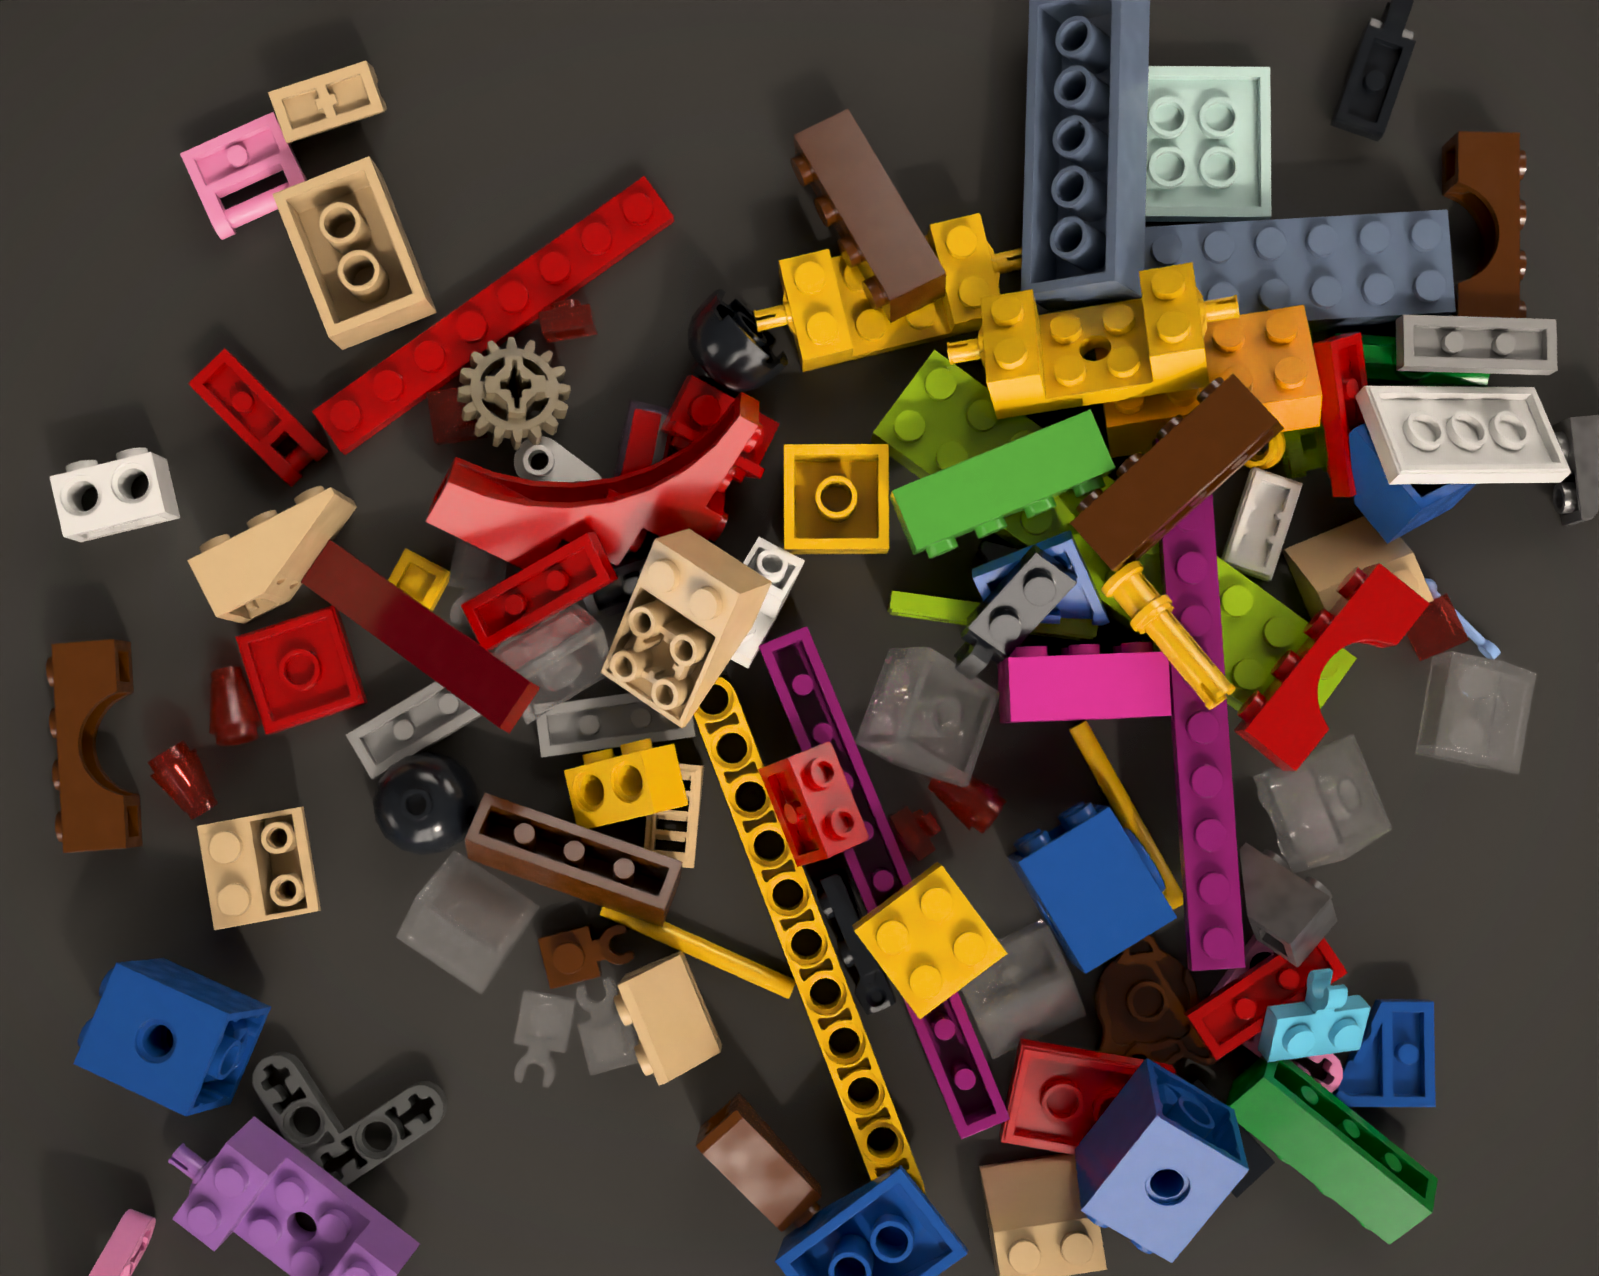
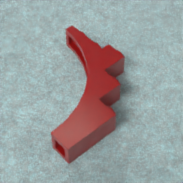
M740 392L719 420L687 447L654 465L613 478L582 482L534 481L493 472L455 457L433 496L425 522L521 569L530 566L568 544V542L590 532L596 533L610 563L616 566L620 564L628 550L636 552L639 549L647 531L662 537L685 529H691L706 540L710 539L715 542L720 537L728 521V514L724 512L725 490L732 481L736 471L734 462L742 450L749 453L754 448L763 429V425L759 423L760 401Z

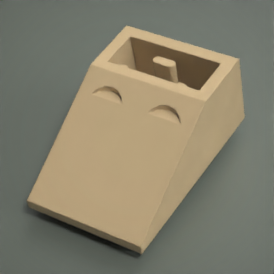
M316 486L294 498L295 506L277 514L276 510H270L250 519L247 522L248 530L230 538L229 534H223L203 543L199 547L201 554L187 561L215 616L246 624L289 602L303 584L301 580L327 542L335 539L357 508L354 500L332 487L325 490L323 486Z
M691 529L656 538L600 673L679 727H685L753 627L772 582Z

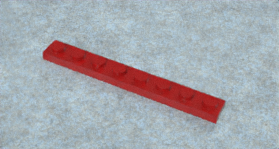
M641 177L312 411L338 449L344 455H347L457 377L462 368L471 367L469 364L470 356L474 351L485 357L489 341L493 340L498 347L508 340V337H513L675 222L673 214L646 177Z

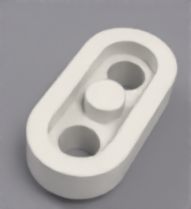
M542 436L540 445H533L527 439L515 453L514 467L520 478L553 482H582L602 479L596 471L548 437ZM537 453H544L549 459L547 466L542 470H534L531 467V459Z

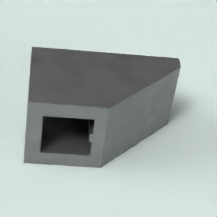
M1599 415L1570 417L1551 425L1571 471V474L1562 482L1557 483L1553 489V503L1557 513L1561 514L1562 526L1591 520L1599 511Z
M1245 842L1239 849L1247 916L1255 938L1298 968L1337 922L1331 900L1332 894L1316 879L1306 877L1303 880L1291 872L1287 863L1276 853L1268 849L1260 852Z

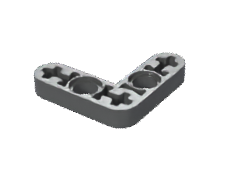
M288 1052L271 1054L256 1065L252 1074V1084L255 1092L287 1142L322 1169H324L323 1166L329 1161L327 1152L333 1158H336L348 1151L354 1144L359 1154L341 1168L344 1176L341 1177L336 1171L330 1173L331 1176L344 1186L349 1185L433 1129L444 1118L447 1111L448 1100L440 1086L430 1081H420L409 1086L344 1129L303 1063L295 1055ZM271 1064L277 1070L283 1067L289 1070L290 1076L285 1079V1085L292 1095L300 1088L305 1093V1096L293 1101L286 1109L280 1103L289 1097L285 1088L281 1084L272 1087L267 1080L273 1074L270 1067ZM414 1094H417L421 1099H426L430 1096L435 1103L429 1110L432 1118L428 1119L423 1113L417 1115L404 1125L411 1131L409 1135H405L403 1124L398 1117L416 1103L413 1097ZM311 1107L319 1114L320 1127L316 1133L305 1135L295 1128L293 1116L298 1108ZM396 1107L398 1117L390 1111V1108ZM381 1121L390 1127L392 1142L388 1148L375 1149L367 1143L365 1130L369 1123ZM351 1136L353 1144L346 1137ZM361 1157L367 1160V1163L362 1164Z

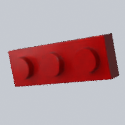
M1361 332L1343 333L1313 343L1322 390L1321 423L1325 432L1328 454L1327 472L1331 478L1333 497H1352L1357 495L1351 468L1349 433L1354 428L1365 423L1355 397L1364 386H1368Z
M590 532L585 533L461 604V607L480 645L487 650H492L614 582L618 577L596 533Z
M1323 938L1298 968L1274 952L1183 1014L1212 1058L1218 1060L1262 1031L1267 1006L1304 1002L1307 992V977L1311 970L1330 968L1333 971L1331 984L1348 972L1326 939Z

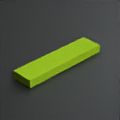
M892 590L889 595L887 612L894 616L967 626L968 616L980 603ZM1060 618V624L1039 623L1030 635L1088 642L1096 638L1098 625H1092L1091 619Z

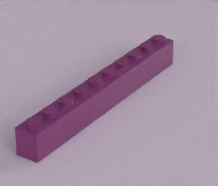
M806 626L759 645V649L801 752L825 742H830L833 745L869 835L867 841L843 851L865 908L869 913L911 882L912 879L810 631ZM958 991L921 1019L917 1017L903 998L961 1140L1009 1120V1114Z

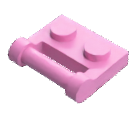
M274 112L180 153L207 215L221 240L235 235V228L277 210L273 193L307 181L290 143L287 144L285 142ZM282 170L284 171L288 182L231 208H224L220 198Z

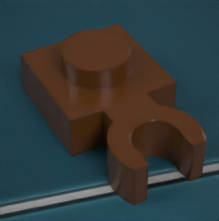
M590 924L538 938L550 989L601 977L602 970L599 961L607 960L615 965L630 962L635 957L634 950L617 953L611 946L613 936L628 932V927L621 924L612 925L601 937L595 939L593 938Z

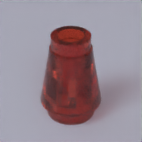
M224 667L210 673L209 733L215 735L216 744L219 746H234L258 739L257 728L262 723L246 680L243 677L242 668Z
M184 740L147 762L154 772L150 777L188 814L191 820L219 804L214 797V792L196 748L190 750Z
M946 763L940 767L927 787L935 793V796L969 831L974 828L983 835L1007 803L1005 799L998 795L1000 789L955 768H951Z

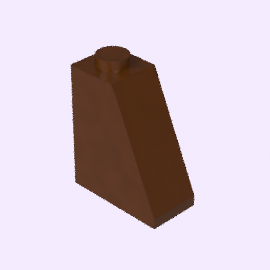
M740 1092L700 1126L695 1145L697 1149L781 1232L792 1223L797 1228L801 1227L820 1209L817 1201L822 1197L821 1185Z

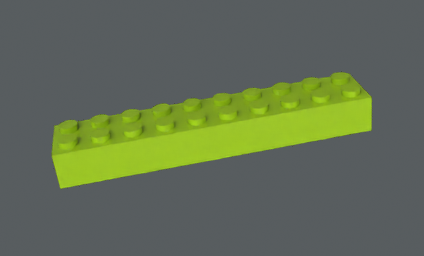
M934 349L873 431L871 443L889 444V456L921 479L1043 428L1025 415L997 419L988 388L957 365H950L949 360ZM1108 476L1103 477L1106 486L1101 488V490L1104 492L1115 481ZM1072 490L1055 497L1054 500L1057 506L1044 513L1027 518L1023 510L1005 518L1008 526L995 532V534L1014 548L1020 550L1070 530L1104 604L1108 617L1142 642H1153L1147 633L1140 634L1135 632L1130 627L1132 619L1113 597L1107 598L1101 592L1103 585L1116 572L1108 567L1070 524L1079 515L1076 511L1077 506L1088 495L1076 498ZM1158 542L1138 561L1144 566L1142 574L1158 593L1162 595ZM1217 556L1225 677L1236 687L1231 695L1226 694L1227 704L1239 711L1244 702L1255 691L1258 690L1263 694L1274 681L1275 677L1270 672L1277 661L1290 649L1296 653L1307 640L1308 636L1303 631L1308 622ZM1153 642V650L1162 652ZM1344 648L1332 656L1321 673L1318 684V703L1320 709L1357 659Z

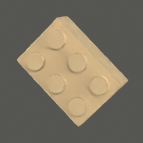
M370 156L272 194L327 335L342 350L437 313L383 175Z

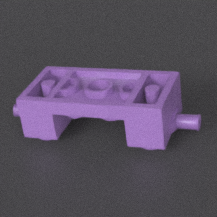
M255 1116L232 1136L218 1155L208 1163L186 1147L184 1143L176 1149L168 1160V1163L174 1165L193 1180L190 1185L189 1195L173 1217V1220L213 1251L234 1232L290 1276H397L420 1245L419 1242ZM296 1212H304L310 1215L316 1223V1231L310 1232L301 1228L296 1221Z

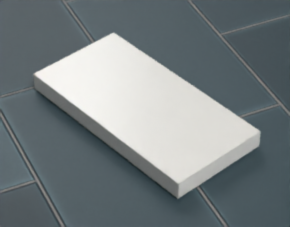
M1364 386L1355 396L1389 485L1560 483L1571 474L1535 387Z

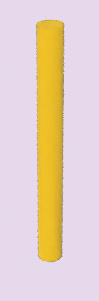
M1087 720L1069 729V732L1123 829L1128 828L1134 833L1153 860L1165 883L1166 889L1162 893L1171 908L1176 909L1183 905V892Z
M605 907L600 912V915L607 919L625 925L634 931L786 999H789L795 986V979L668 922H665L662 928Z

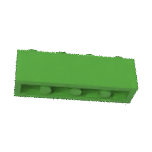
M1090 409L894 489L889 498L913 555L926 550L930 559L957 548L958 544L955 538L975 530L979 539L1006 528L1008 525L1005 518L1024 510L1026 517L1031 518L1057 506L1054 498L1073 490L1075 497L1080 498L1092 493L1096 489H1101L1106 486L1103 477L1108 476L1116 468Z

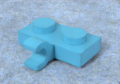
M1330 968L1311 970L1307 977V992L1304 1002L1267 1006L1258 1051L1267 1062L1360 1050L1371 1007L1360 995L1348 996V989L1344 984L1331 986L1333 971Z

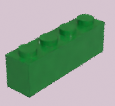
M1261 1056L1233 1080L1226 1105L1235 1110L1237 1122L1270 1148L1282 1162L1290 1164L1311 1181L1323 1195L1331 1197L1352 1214L1364 1228L1373 1231L1389 1245L1433 1213L1438 1178L1291 1060L1267 1062Z

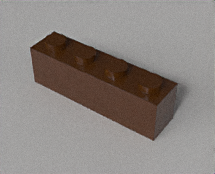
M849 109L794 134L795 156L790 158L793 171L803 187L810 184L817 198L814 199V204L823 224L826 227L834 225L841 237L837 241L847 265L850 268L858 266L865 278L862 281V288L872 308L876 310L881 307L890 323L944 297L946 286L945 270Z
M1234 374L1230 375L1225 381L1222 377H1218L1209 383L1197 396V401L1200 404L1185 418L1177 415L1169 420L1156 434L1159 442L1144 455L1141 452H1137L1130 456L1117 469L1116 475L1119 478L1104 492L1100 488L1096 489L1077 506L1076 511L1079 515L1070 524L1112 571L1117 572L1130 562L1138 561L1284 429L1280 422Z
M484 793L465 837L469 860L662 928L681 879L682 861L488 793Z

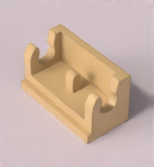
M366 60L268 92L287 144L383 113L387 110L386 103L382 99L377 86L378 78L374 67Z

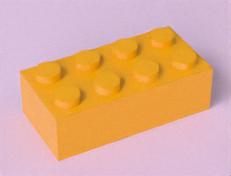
M1304 305L1242 314L1240 318L1207 322L1204 346L1209 383L1218 377H1222L1225 381L1230 375L1234 374L1284 427L1281 432L1320 426L1322 390ZM1095 348L1096 361L1105 358L1110 351L1104 348ZM1205 387L1102 403L1111 458L1133 455L1137 452L1147 453L1152 448V441L1156 438V434L1169 420L1177 415L1185 418L1200 404L1197 401V396Z

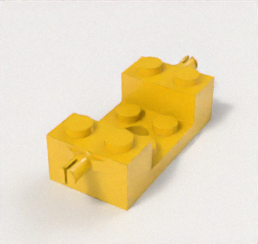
M980 213L930 224L928 233L924 237L946 272L945 296L890 323L882 308L876 310L872 308L862 288V281L865 278L858 266L850 268L842 255L831 258L829 249L779 260V278L783 290V304L757 311L753 310L757 331L761 332L788 325L789 330L794 335L802 372L980 330L982 325L980 298L1000 295L998 287L1000 274L1022 268V247L995 254L986 239Z
M1193 262L1139 271L1142 298L1039 315L1033 289L980 298L982 325L978 332V338L951 343L947 342L948 359L950 365L981 359L986 370V383L997 419L1202 388L1209 384L1204 346L1207 322L1240 318L1237 295L1204 301L1203 295L1196 287ZM1094 348H1104L1110 351L1101 360L1089 361L1083 358L1088 351Z

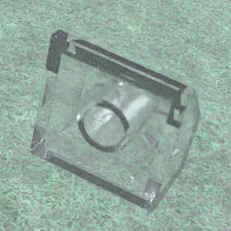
M576 603L570 608L562 610L542 621L540 626L523 636H513L506 639L496 648L493 654L540 687L521 716L527 725L605 678L606 676L600 672L609 653V648L602 626L593 616Z
M931 647L890 648L855 743L893 765L961 787H968L1000 692L976 676L970 680L955 669L956 663Z
M1451 651L1433 654L1415 755L1519 774L1536 673L1504 661Z
M1354 734L1314 748L1297 771H1282L1279 767L1273 765L1253 776L1258 787L1259 800L1267 810L1277 834L1278 847L1287 859L1293 873L1345 860L1392 830Z

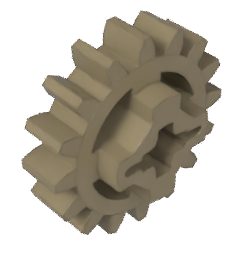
M508 337L506 349L501 350L493 340L489 341L486 349L487 356L484 357L482 354L474 351L470 356L469 363L472 369H461L459 381L464 386L458 387L457 402L467 404L462 409L463 421L477 420L474 435L477 437L484 435L487 431L493 433L492 446L498 447L502 443L503 438L511 439L514 450L520 449L522 438L528 437L533 445H540L542 438L541 430L554 435L559 425L556 418L565 419L568 405L563 401L569 399L571 388L570 385L559 384L564 380L566 370L564 366L550 367L553 352L550 350L544 352L541 356L534 353L535 341L530 340L524 349H519L514 337ZM502 367L495 376H486L491 371ZM510 379L513 380V388L516 389L517 396L521 397L519 398L517 408H515L514 398H511L510 390H507L509 389ZM542 406H546L539 415L526 421V417L532 411H541Z

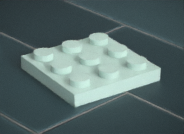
M1149 66L1145 222H1239L1269 220L1271 218L1270 67Z

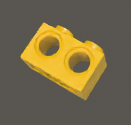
M651 738L620 745L621 756L615 757L613 748L582 755L584 765L564 770L576 825L588 829L689 805L674 743L653 748Z

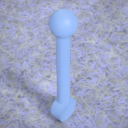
M1425 578L1434 599L1433 602L1478 646V650L1487 659L1494 661L1501 654L1499 648L1491 641L1485 639L1437 591L1435 581Z

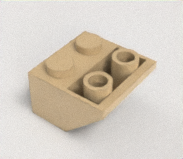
M304 806L197 826L214 930L321 911Z
M678 951L626 973L618 983V995L613 996L616 1009L625 1026L633 1023L639 1037V1044L634 1046V1050L640 1067L645 1076L654 1073L659 1086L721 1053V1040L684 952Z

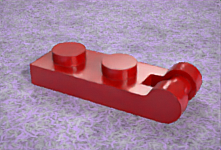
M226 348L188 383L267 465L291 487L303 477L300 472L313 459L318 462L329 452ZM290 435L299 445L284 457L276 447Z

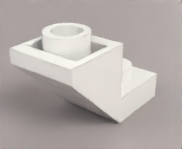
M761 537L757 538L743 564L772 583L753 627L731 658V660L746 668H749L759 651V645L763 644L805 562V560Z

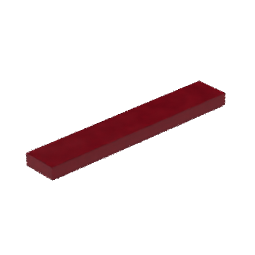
M331 540L327 542L301 580V583L498 728L509 734L540 689L539 686Z

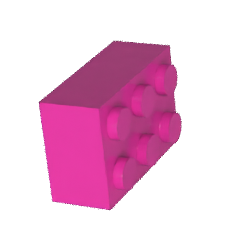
M1153 642L1122 643L1121 646H1113V653L1100 654V644L1069 645L1068 648H1061V655L1056 656L1047 655V646L1016 647L1010 657L997 664L1000 723L1172 716L1169 660L1163 652H1153Z

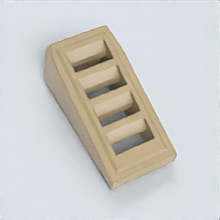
M679 763L682 779L691 781L690 791L685 790L687 800L689 801L688 811L667 810L647 815L644 848L682 861V867L694 868L704 766ZM658 819L687 822V832L657 829ZM656 839L686 842L685 852L655 850Z

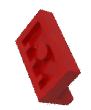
M688 375L660 431L673 437L670 446L680 451L715 424L735 398L693 375ZM759 412V423L763 425L761 435L754 448L749 453L742 450L734 462L736 471L732 480L742 483L744 477L761 479L765 469L759 465L780 423Z
M830 742L822 743L758 769L797 867L830 858L868 840V832L833 745Z

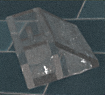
M1042 920L999 939V943L1008 954L960 989L992 1060L1018 1048L1020 1038L1035 1040L1086 1016L1068 965L1049 925Z

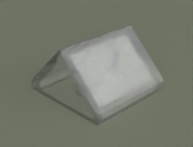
M454 850L415 897L396 938L478 993L483 994L540 906Z

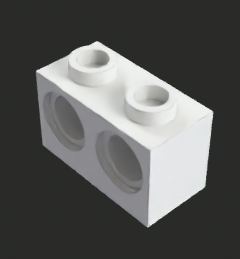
M132 448L116 453L117 460L99 465L97 460L78 461L66 465V473L50 476L63 537L78 542H85L179 519L180 514L167 459L148 452L147 448ZM146 474L149 482L148 489L142 497L134 499L131 494V485L138 476ZM95 486L98 492L97 502L93 508L84 511L81 505L82 495L87 489Z

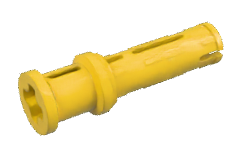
M1137 560L1130 562L1106 581L1101 588V592L1107 598L1113 597L1132 619L1130 627L1140 634L1147 633L1205 703L1208 710L1213 709L1227 699L1225 694L1231 695L1236 687L1233 683L1229 682L1172 614L1174 609L1172 600L1168 595H1160L1142 574L1144 566Z

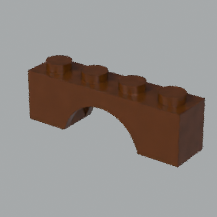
M1458 131L1442 146V196L1457 202L1472 215L1482 239L1481 258L1475 272L1468 280L1454 286L1456 312L1450 316L1526 318V304L1523 300H1520V281L1525 275L1527 259L1525 251L1520 250V231L1525 225L1527 209L1525 201L1520 200V181L1523 179L1526 171L1527 158L1525 151L1520 150V132Z
M108 639L51 644L52 656L47 659L46 675L49 685L54 687L55 708H52L49 714V727L51 735L57 739L58 759L54 761L52 766V780L55 789L60 790L61 811L57 813L55 818V832L58 841L63 842V853L143 846L140 795L115 784L102 769L96 751L97 732L104 715L119 700L134 693L131 642Z

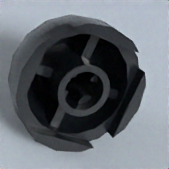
M718 289L700 305L691 318L688 328V346L696 360L691 364V368L700 380L711 386L718 383L725 389L735 392H747L760 388L788 365L787 356L782 351L776 357L769 348L776 340L767 329L758 332L754 314L736 298L727 305L722 301L726 292Z
M435 752L417 753L406 756L391 765L378 781L373 798L375 821L385 838L403 851L419 855L441 853L465 839L480 805L479 795L476 792V786L471 779L472 776L468 769L454 758Z

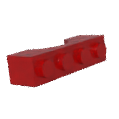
M1380 563L1365 567L1363 570L1356 567L1343 579L1336 590L1341 595L1340 599L1330 611L1323 608L1310 620L1303 631L1308 636L1307 640L1296 653L1290 649L1277 661L1270 672L1275 677L1274 681L1263 694L1258 690L1255 691L1244 702L1237 713V716L1242 721L1233 731L1282 771H1297L1329 731L1318 703V684L1321 673L1332 656L1352 643L1368 644L1378 648L1398 645L1430 605L1428 601Z

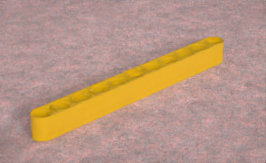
M718 677L714 685L721 686L728 693L729 701L727 707L721 713L711 715L704 712L701 706H699L694 713V717L870 1179L873 1181L902 1165L925 1194L920 1171L803 865L799 867L796 865L758 769L765 766L737 693L727 680ZM726 734H739L747 743L746 755L738 763H728L718 753L719 741ZM744 782H757L765 790V803L757 811H746L737 803V789ZM767 830L780 834L785 845L781 855L770 860L759 856L754 846L755 838L758 834ZM787 879L794 880L803 889V896L799 904L789 908L780 906L773 898V889L776 884ZM801 929L814 930L821 937V947L813 955H800L792 947V938ZM829 978L839 985L840 993L834 1002L824 1005L813 1000L810 990L814 982L819 979ZM839 1028H850L859 1037L856 1047L847 1053H840L832 1049L829 1044L832 1033ZM861 1077L870 1078L877 1085V1091L873 1098L864 1102L854 1100L848 1093L852 1081ZM879 1127L889 1128L896 1134L895 1142L887 1150H875L867 1143V1138L871 1131Z

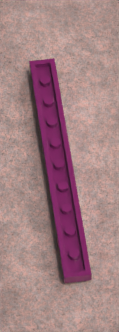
M1157 438L1152 441V447L1159 442ZM1211 494L1159 541L1162 595H1168L1172 600V605L1174 606L1172 614L1225 676L1213 495ZM1169 661L1171 729L1188 969L1191 971L1246 968L1227 699L1213 709L1208 710L1205 703Z

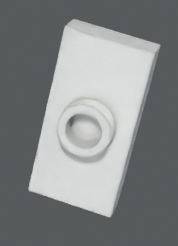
M1256 467L1250 469L1221 559L1240 573L1267 582L1271 581L1303 483Z

